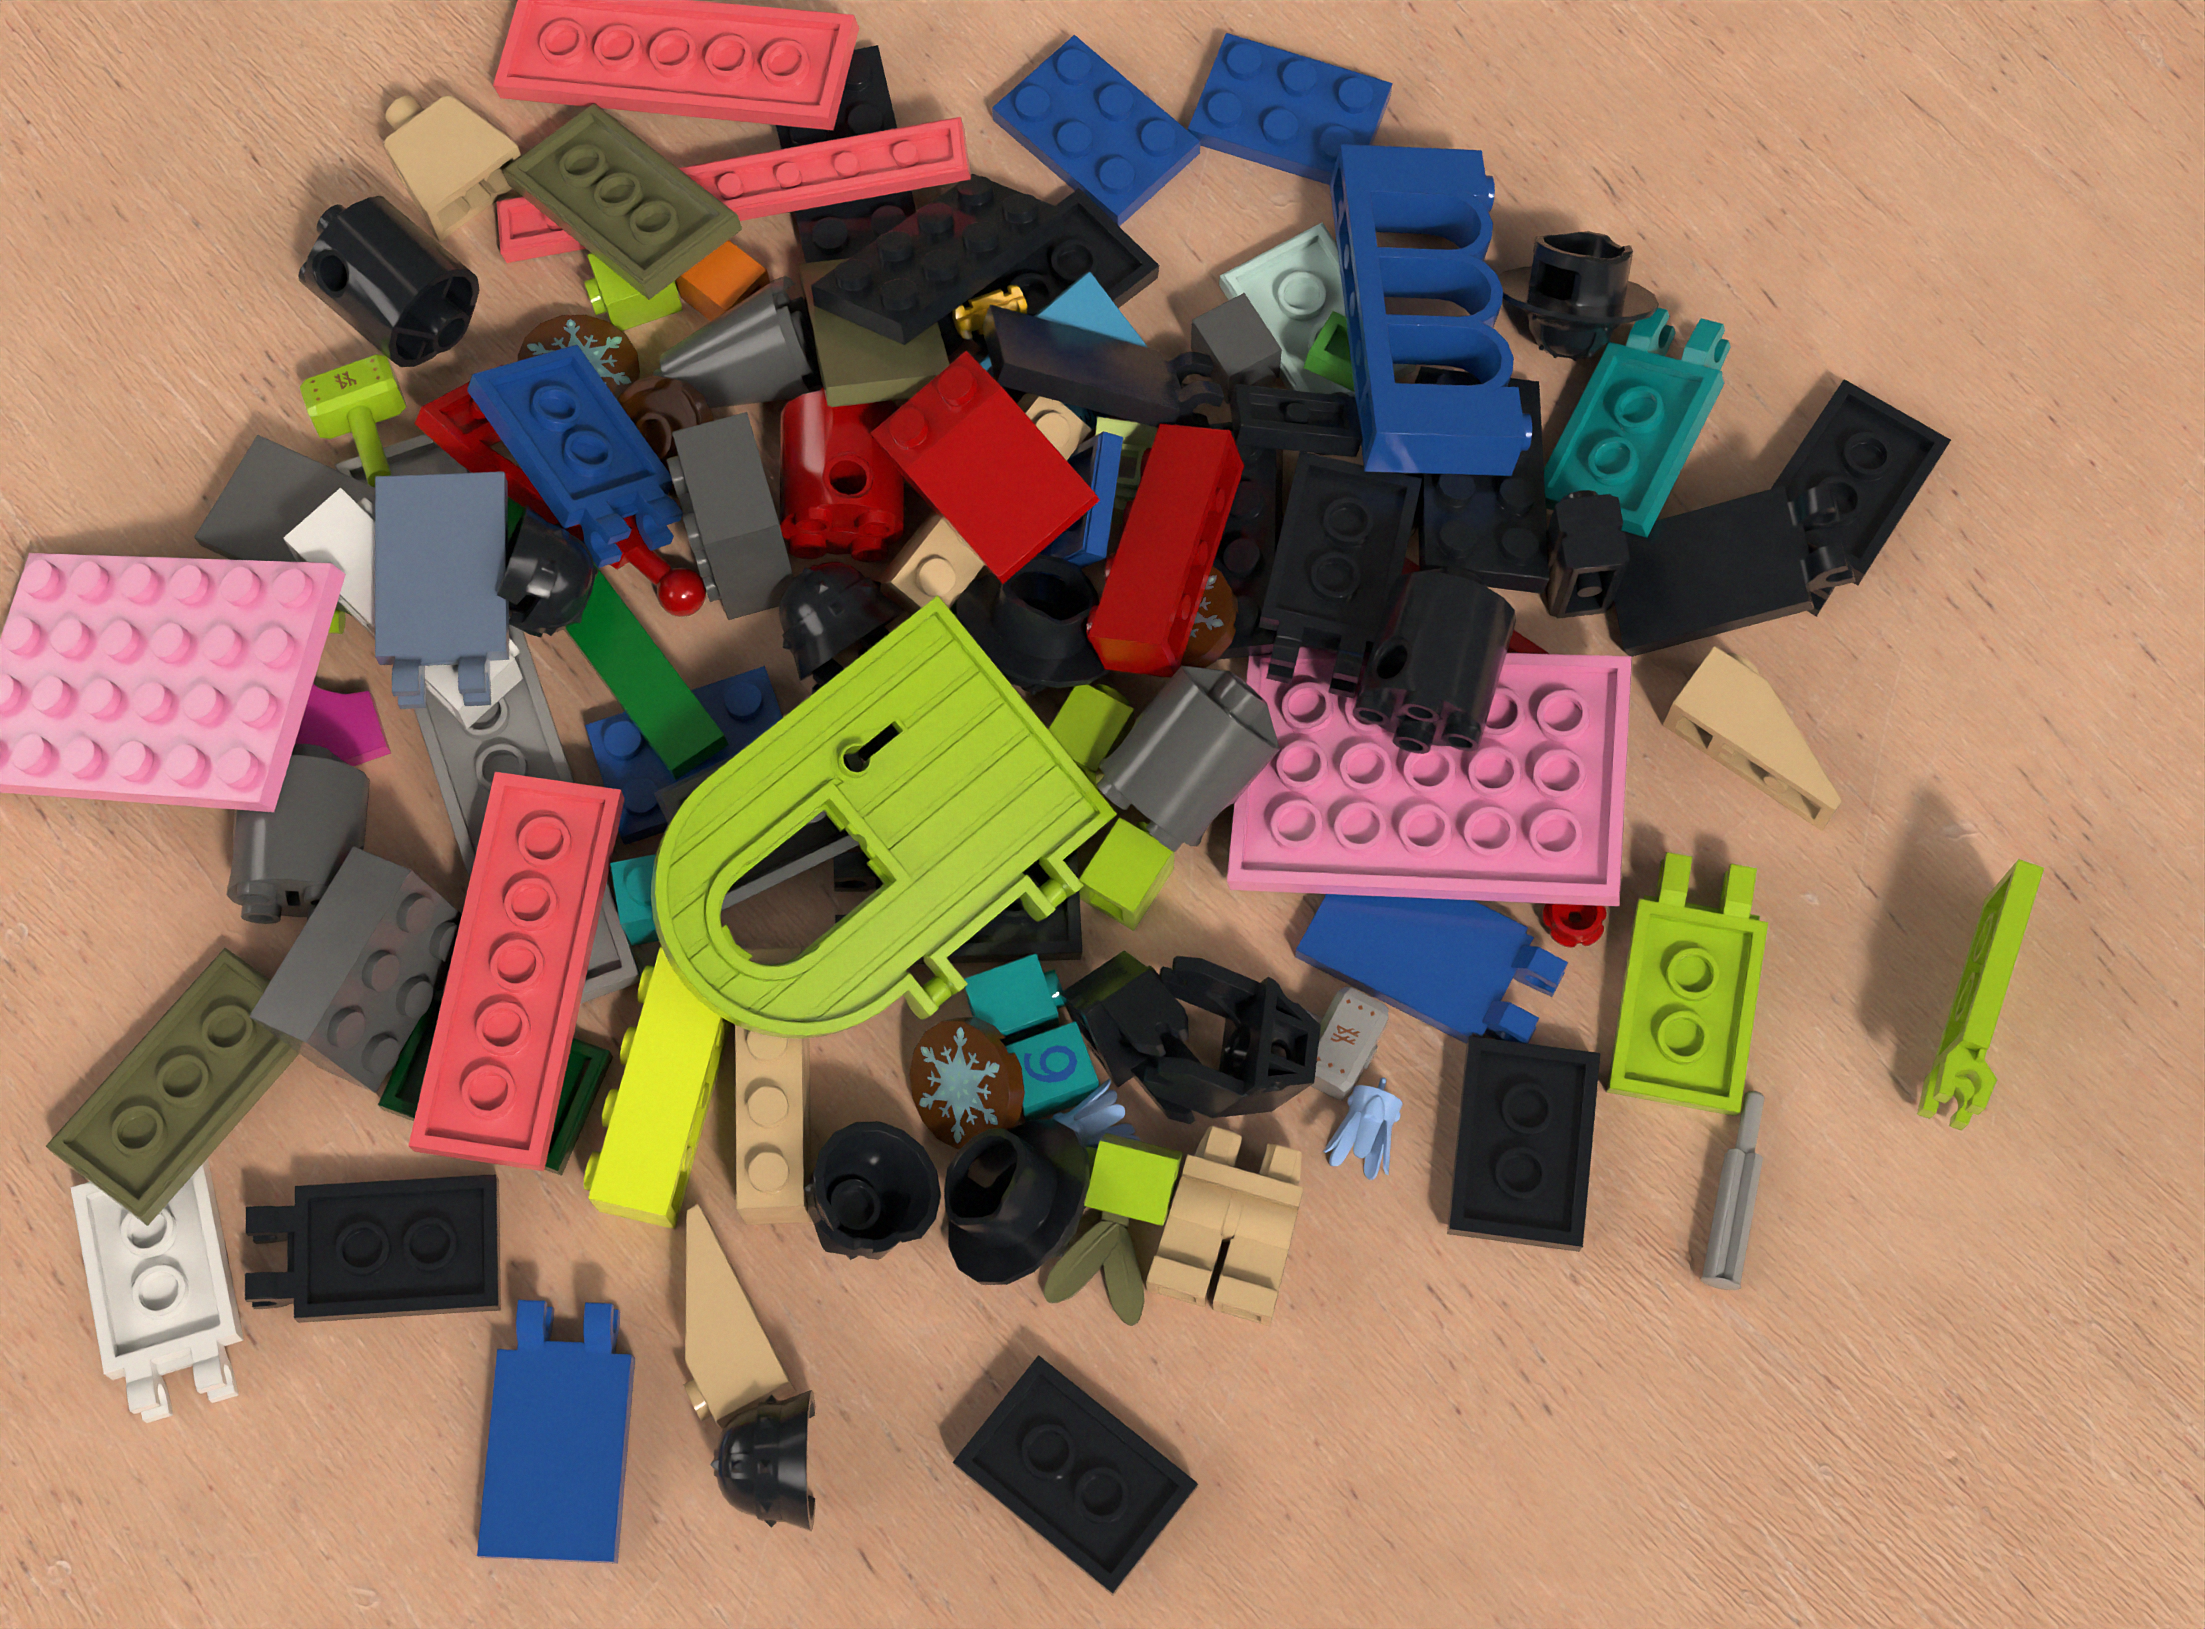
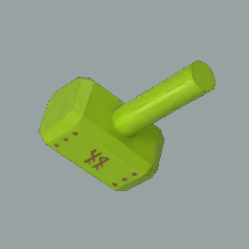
M376 354L306 379L301 384L300 390L308 415L319 437L332 439L352 432L368 484L375 488V476H392L375 423L400 415L407 405L388 357Z

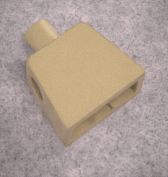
M405 95L396 99L388 107L385 118L396 131L386 137L383 143L397 176L439 242L443 241L513 189L508 185L502 170L521 157L518 146L455 97L442 96L429 107L423 109L412 96Z

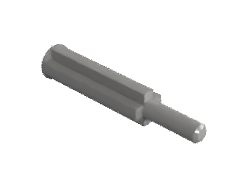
M1757 1091L1745 1093L1735 1149H1728L1724 1156L1704 1270L1701 1277L1702 1283L1723 1290L1741 1289L1740 1283L1763 1157L1755 1153L1765 1097Z

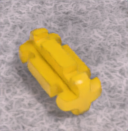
M1017 285L1007 286L1008 292L1003 294L1002 290L998 289L968 300L969 307L964 308L963 304L954 309L952 311V319L962 339L973 338L971 332L977 330L979 335L984 334L982 324L990 304L1027 314V303L1020 288Z

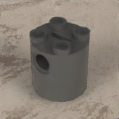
M1181 665L1136 719L1132 730L1122 744L1110 756L1101 760L1099 766L1104 776L1098 782L1097 787L1109 800L1124 810H1127L1133 804L1151 820L1146 826L1149 833L1171 851L1176 852L1183 843L1197 847L1201 843L1202 837L1210 823L1226 807L1236 802L1280 750L1267 702L1251 686L1230 671Z
M312 744L294 745L274 812L235 810L232 833L233 860L226 895L234 903L242 906L241 918L243 920L258 924H274L280 922L281 916L307 917L308 921L353 846L361 850L364 849L370 780L363 771L347 764L325 747Z

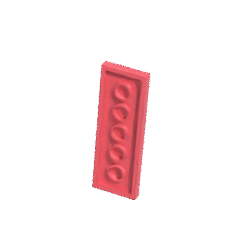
M518 0L493 87L499 97L503 99L585 107L595 103L600 108L834 130L859 26L855 16L851 14L694 0Z
M501 772L494 773L408 1145L414 1152L544 1171L625 800L621 790Z

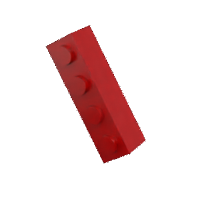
M1160 424L1152 448L1148 447L1144 451L1140 465L1141 481L1135 499H1130L1125 506L1123 534L1117 552H1112L1106 562V585L1100 603L1092 607L1087 620V638L1093 644L1106 670L1171 678L1180 668L1244 469V464L1230 430Z

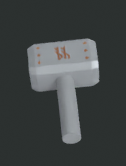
M1347 986L1337 991L1324 1018L1306 1010L1321 1025L1315 1081L1311 1087L1337 1100H1344L1351 1095L1363 1070H1367L1378 1049L1377 1043L1388 1021V1007L1385 1004Z

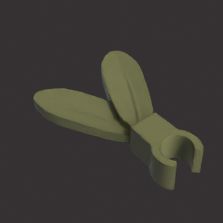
M1103 1211L1102 1221L1086 1232L1057 1261L1049 1272L1044 1287V1297L1049 1303H1060L1072 1298L1103 1266L1113 1310L1122 1322L1128 1326H1133L1141 1318L1145 1299L1136 1253L1127 1231L1131 1218Z

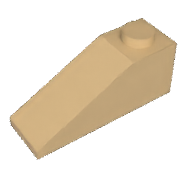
M1714 646L1672 703L1663 726L1823 831L1841 804L1842 799L1769 681L1760 676L1754 664L1745 657L1736 653L1727 654Z
M698 1204L687 1210L685 1362L694 1379L683 1384L701 1421L713 1416L715 1422L723 1429L734 1416L758 1406L759 1402H764L771 1394L777 1400H782L796 1391L713 1227Z

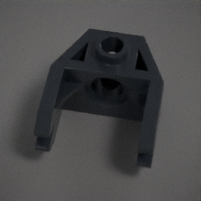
M1124 950L1060 993L1072 1021L1077 1022L1084 1042L1117 1087H1120L1134 1077L1168 1119L1192 1124L1195 1121L1190 1109L1155 1096L1143 1084L1145 1069L1147 1067L1158 1068V1061L1162 1056L1184 1058L1202 1064L1183 1043L1189 1039L1188 1016L1184 1007L1159 980V974L1152 966H1145Z
M1183 956L1173 958L1172 968L1163 966L1160 969L1159 980L1175 998L1226 1019L1219 1071L1189 1059L1162 1056L1159 1058L1158 1068L1147 1067L1145 1069L1143 1084L1155 1096L1210 1118L1272 1112L1314 1083L1321 1025L1299 1003H1294L1288 999L1274 979L1267 977L1259 983L1205 959Z

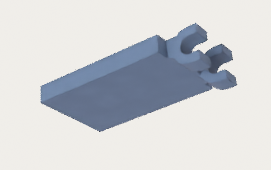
M505 472L375 476V657L379 665H393L392 694L393 696H398V706L400 709L426 708L425 666L459 664L458 690L460 694H463L464 705H491L490 661L509 660V601L497 596L499 586L508 566V484Z

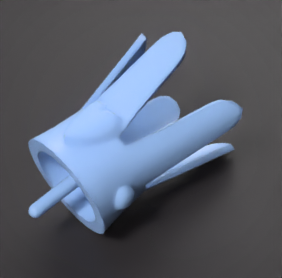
M1110 1078L1070 1112L1065 1114L1058 1112L1051 1118L1076 1131L1085 1148L1089 1146L1098 1149L1099 1141L1105 1133L1140 1141L1138 1136L1133 1135L1135 1128L1131 1124L1125 1123L1110 1127L1120 1121L1125 1115V1108L1122 1105H1113L1117 1100V1092L1115 1090L1105 1092L1111 1084Z
M1386 1078L1380 1079L1378 1088L1358 1085L1353 1088V1093L1347 1101L1350 1106L1348 1114L1323 1151L1327 1153L1333 1149L1329 1158L1330 1166L1341 1165L1353 1146L1354 1155L1358 1158H1365L1364 1174L1369 1180L1376 1178L1382 1155L1384 1172L1386 1175H1389L1392 1127L1394 1122L1400 1119L1401 1114L1399 1111L1403 1103L1393 1094L1384 1091L1387 1082Z

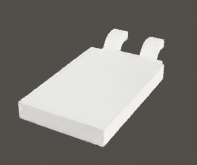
M208 1158L148 1226L92 1183L87 1182L70 1187L103 1372L112 1380L122 1377L126 1378V1392L130 1412L133 1414L141 1412L142 1420L146 1423L172 1416L173 1411L169 1393L161 1375L193 1366L196 1391L200 1394L207 1392L210 1402L215 1403L238 1396L234 1371L224 1346L243 1341L244 1338Z

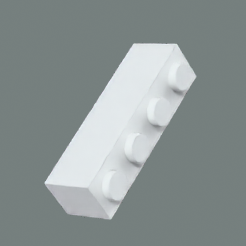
M339 488L283 539L297 562L332 563L346 574L338 602L375 638V506L365 497L356 503L343 489ZM509 638V660L490 661L491 705H464L463 694H460L458 690L459 664L425 666L426 689L468 729L523 679L515 660L520 651Z

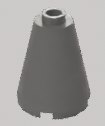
M787 276L771 281L660 355L661 368L654 370V376L687 381L704 396L710 409L795 399L803 394L816 392L823 388L822 379L819 380L816 368L818 360L803 297L790 299L785 290L795 284Z

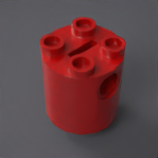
M821 388L819 391L803 394L793 399L782 410L780 427V528L782 536L789 541V552L794 557L817 559L823 557L826 553L851 554L853 559L860 562H878L888 557V546L896 543L904 534V477L897 471L870 434L900 408L892 400L831 407L827 406L824 388Z

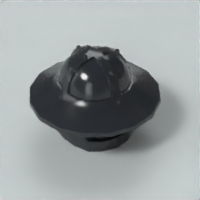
M1590 231L1535 236L1532 267L1507 270L1498 276L1503 287V299L1524 311L1528 316L1529 330L1533 334L1539 350H1544L1554 358L1563 357L1573 361L1587 357L1591 358L1597 350L1609 342L1614 330L1619 325L1650 318L1658 310L1659 305L1655 294L1637 283L1628 281L1633 256L1632 247L1630 245L1620 246L1613 242L1608 235Z
M1037 554L1004 584L993 573H990L970 583L957 601L956 618L1009 683L1021 687L1022 690L1030 692L1031 695H1035L1036 692L1042 691L1045 687L1062 688L1087 685L1110 672V670L1104 668L1093 644L1087 638V620L1092 607L1099 605L1098 593L1090 579L1073 563L1059 557ZM1037 571H1038V572H1044V573L1055 574V575L1059 576L1062 580L1057 579V578H1055V577H1053V576H1050V575H1044V574H1038V573H1032V572H1037Z
M1055 1119L1028 1120L1011 1130L1004 1128L988 1129L972 1137L957 1152L947 1168L944 1199L945 1209L949 1217L948 1247L958 1270L981 1285H1008L1035 1272L1049 1258L1064 1256V1251H1066L1069 1241L1078 1231L1080 1219L1086 1208L1084 1201L1090 1185L1089 1154L1076 1131Z

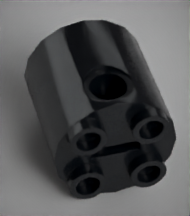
M383 196L366 198L352 204L347 209L340 204H336L323 213L317 223V232L320 235L298 274L299 281L399 367H415L434 358L437 354L450 350L463 338L468 329L480 291L478 277Z
M1447 567L1411 572L1398 576L1390 588L1353 708V714L1362 721L1379 725L1387 731L1394 733L1393 743L1408 752L1426 754L1430 751L1431 745L1451 746L1464 751L1477 750L1480 746L1516 623L1515 609L1504 597L1486 587L1485 582L1479 576L1464 569Z

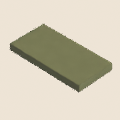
M595 103L502 170L510 187L648 300L742 230L738 215Z
M848 259L799 264L800 283L827 406L837 407L912 398L950 365L938 322L906 345H903L814 306L811 285Z
M224 948L51 1139L46 1147L56 1157L148 1226L299 1055L297 1051L249 1017L271 980L227 948Z

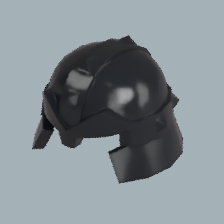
M526 505L518 518L508 542V566L499 586L497 596L509 601V625L540 638L543 633L552 636L555 632L562 631L570 625L581 623L583 611L591 596L595 577L599 571L594 566L592 555L585 546L584 541L579 540L568 531L562 529L559 524L554 525L547 522L531 507Z
M841 562L813 565L809 568H804L802 573L793 578V582L782 595L779 605V617L784 631L782 634L784 638L783 648L790 650L793 654L800 681L811 676L813 671L879 626H886L905 611L883 595L880 590L881 582L873 581L870 577H865L854 567Z
M880 1121L855 1122L834 1132L819 1151L816 1167L811 1173L809 1184L803 1188L807 1196L809 1215L815 1226L822 1248L829 1253L846 1255L850 1260L858 1256L879 1260L900 1241L903 1243L921 1239L936 1220L941 1199L937 1169L925 1148L904 1130Z
M812 1390L785 1400H777L771 1394L764 1402H759L758 1406L737 1414L723 1428L718 1439L717 1449L714 1450V1459L710 1465L714 1469V1476L717 1477L718 1486L723 1497L738 1511L756 1516L758 1520L765 1521L771 1528L777 1522H785L809 1531L813 1529L816 1502L814 1497L808 1495L807 1489L809 1418L815 1416L816 1408Z

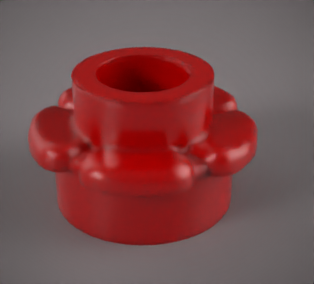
M1545 904L1543 922L1547 927H1550L1551 938L1559 945L1573 948L1577 944L1590 946L1597 942L1604 932L1602 921L1607 916L1605 906ZM1577 913L1580 915L1581 921L1573 923L1569 920V915Z

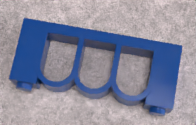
M1341 144L1330 182V192L1345 316L1347 318L1355 398L1363 437L1361 448L1364 472L1512 476L1520 452L1527 451L1530 447L1532 420L1529 413H1522L1519 387H1507L1513 372L1514 357L1508 342L1494 329L1502 305L1503 287L1498 275L1484 262L1492 238L1493 222L1489 212L1494 203L1495 183L1493 176L1485 174L1482 150ZM1376 232L1440 236L1455 243L1460 249L1377 247ZM1384 297L1450 301L1463 307L1470 315L1454 317L1386 314ZM1393 364L1438 365L1461 368L1473 374L1482 384L1467 386L1395 383Z

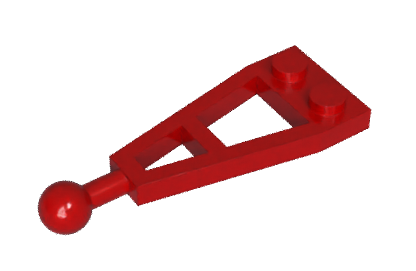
M470 381L421 407L414 424L456 462L472 473L505 472L509 498L523 507L528 505L547 522L561 526L524 471L490 448V446L501 441V438L467 391ZM636 515L623 518L630 527L631 533L629 538L615 542L622 552L620 561L610 565L618 570L630 562L657 587L658 602L667 613L677 617H687L696 613L703 606L706 599V588L701 576L688 568L673 569L656 552L649 550L639 534ZM580 524L564 529L579 540L584 541L583 529Z

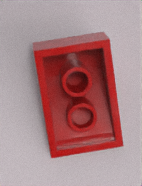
M967 351L870 433L897 471L1002 584L1100 501L1096 493L1002 386Z

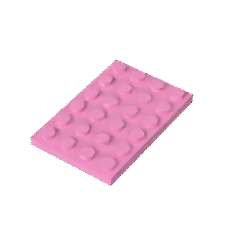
M29 553L0 638V792L274 812L346 574L332 563Z
M1300 647L1291 684L1266 679L1272 654L1249 656L1246 683L1267 702L1280 750L1234 803L1227 883L1230 890L1620 906L1632 672L1631 656L1507 653L1479 748L1475 751H1464L1451 746L1431 745L1430 751L1426 754L1408 752L1397 747L1392 741L1394 733L1387 731L1379 725L1362 721L1353 714V708L1370 652H1364L1360 676L1353 698L1328 693L1337 657L1335 653Z

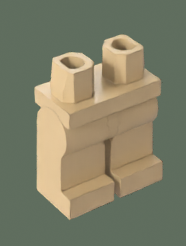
M1209 1126L1197 1148L1196 1155L1187 1154L1163 1235L1146 1280L1147 1291L1205 1307L1223 1242L1229 1243L1230 1245L1213 1299L1212 1310L1270 1327L1304 1187L1298 1186L1302 1153L1277 1144H1268L1259 1175L1237 1169L1234 1166L1242 1142V1136L1231 1131Z

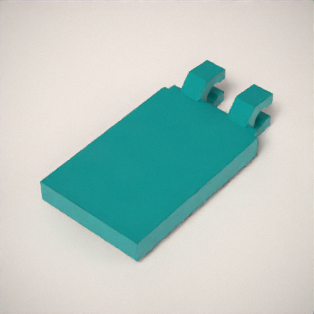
M1658 308L1650 318L1635 322L1629 333L1626 346L1612 342L1608 343L1544 468L1546 509L1554 510L1555 504L1559 503L1564 496L1576 491L1591 490L1597 492L1598 495L1611 494L1619 498L1623 519L1621 530L1648 537L1725 384L1722 377L1723 373L1720 370L1731 345L1729 340L1722 339L1725 332L1722 323L1701 318L1685 345L1681 360L1666 357L1676 332L1674 326L1666 325L1670 315L1668 310Z

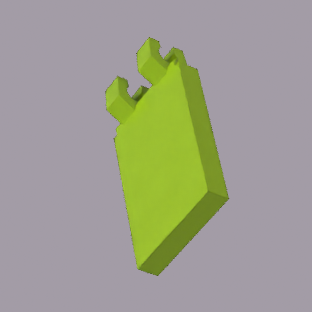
M1666 852L1664 859L1660 862L1655 897L1644 895L1643 899H1639L1635 906L1606 1092L1737 1116L1741 1111L1768 922L1759 921V915L1750 914L1757 868L1730 864L1729 870L1725 871L1723 876L1719 908L1685 902L1692 856Z
M2018 859L1985 898L1932 1070L1924 1080L1917 1115L1931 1119L1937 1112L1939 1101L1946 1104L1954 1096L1958 1102V1110L1951 1116L1949 1126L1962 1131L1969 1124L1973 1114L1979 1115L1985 1110L1998 1079L1984 1059L1998 1021L2044 871L2043 867Z

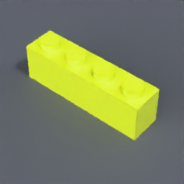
M660 947L655 966L646 965L640 979L638 1002L644 1005L638 1026H629L622 1041L620 1064L626 1065L620 1088H612L607 1095L602 1113V1126L607 1127L608 1130L602 1151H593L588 1160L584 1175V1189L590 1191L588 1199L599 1212L675 1229L732 1023L711 1011L686 988L671 967L662 947Z

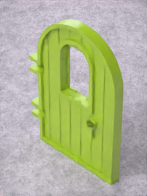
M937 595L710 775L684 801L667 826L654 861L651 881V903L657 936L671 967L686 988L711 1011L746 1030L780 1038L803 1039L822 1037L859 1025L879 1014L902 995L905 997L912 1012L918 1018L924 1020L939 1009L938 1007L948 998L968 985L947 957L1017 898L1023 901L1022 904L1026 912L1039 922L1056 910L1055 908L1066 898L1079 891L1084 885L1063 860L1114 818L1117 813ZM892 724L900 734L862 764L861 772L850 771L844 764V755H854ZM824 811L840 832L845 829L852 839L860 844L861 850L870 859L867 862L868 866L882 881L883 885L796 957L779 964H760L750 961L749 959L753 955L735 943L728 925L726 924L722 928L721 908L725 895L739 878ZM1037 860L1040 861L1039 865L1050 877L1040 888L1035 885L1028 875L1022 873ZM921 957L924 958L923 961L935 975L922 987L910 973L906 972Z

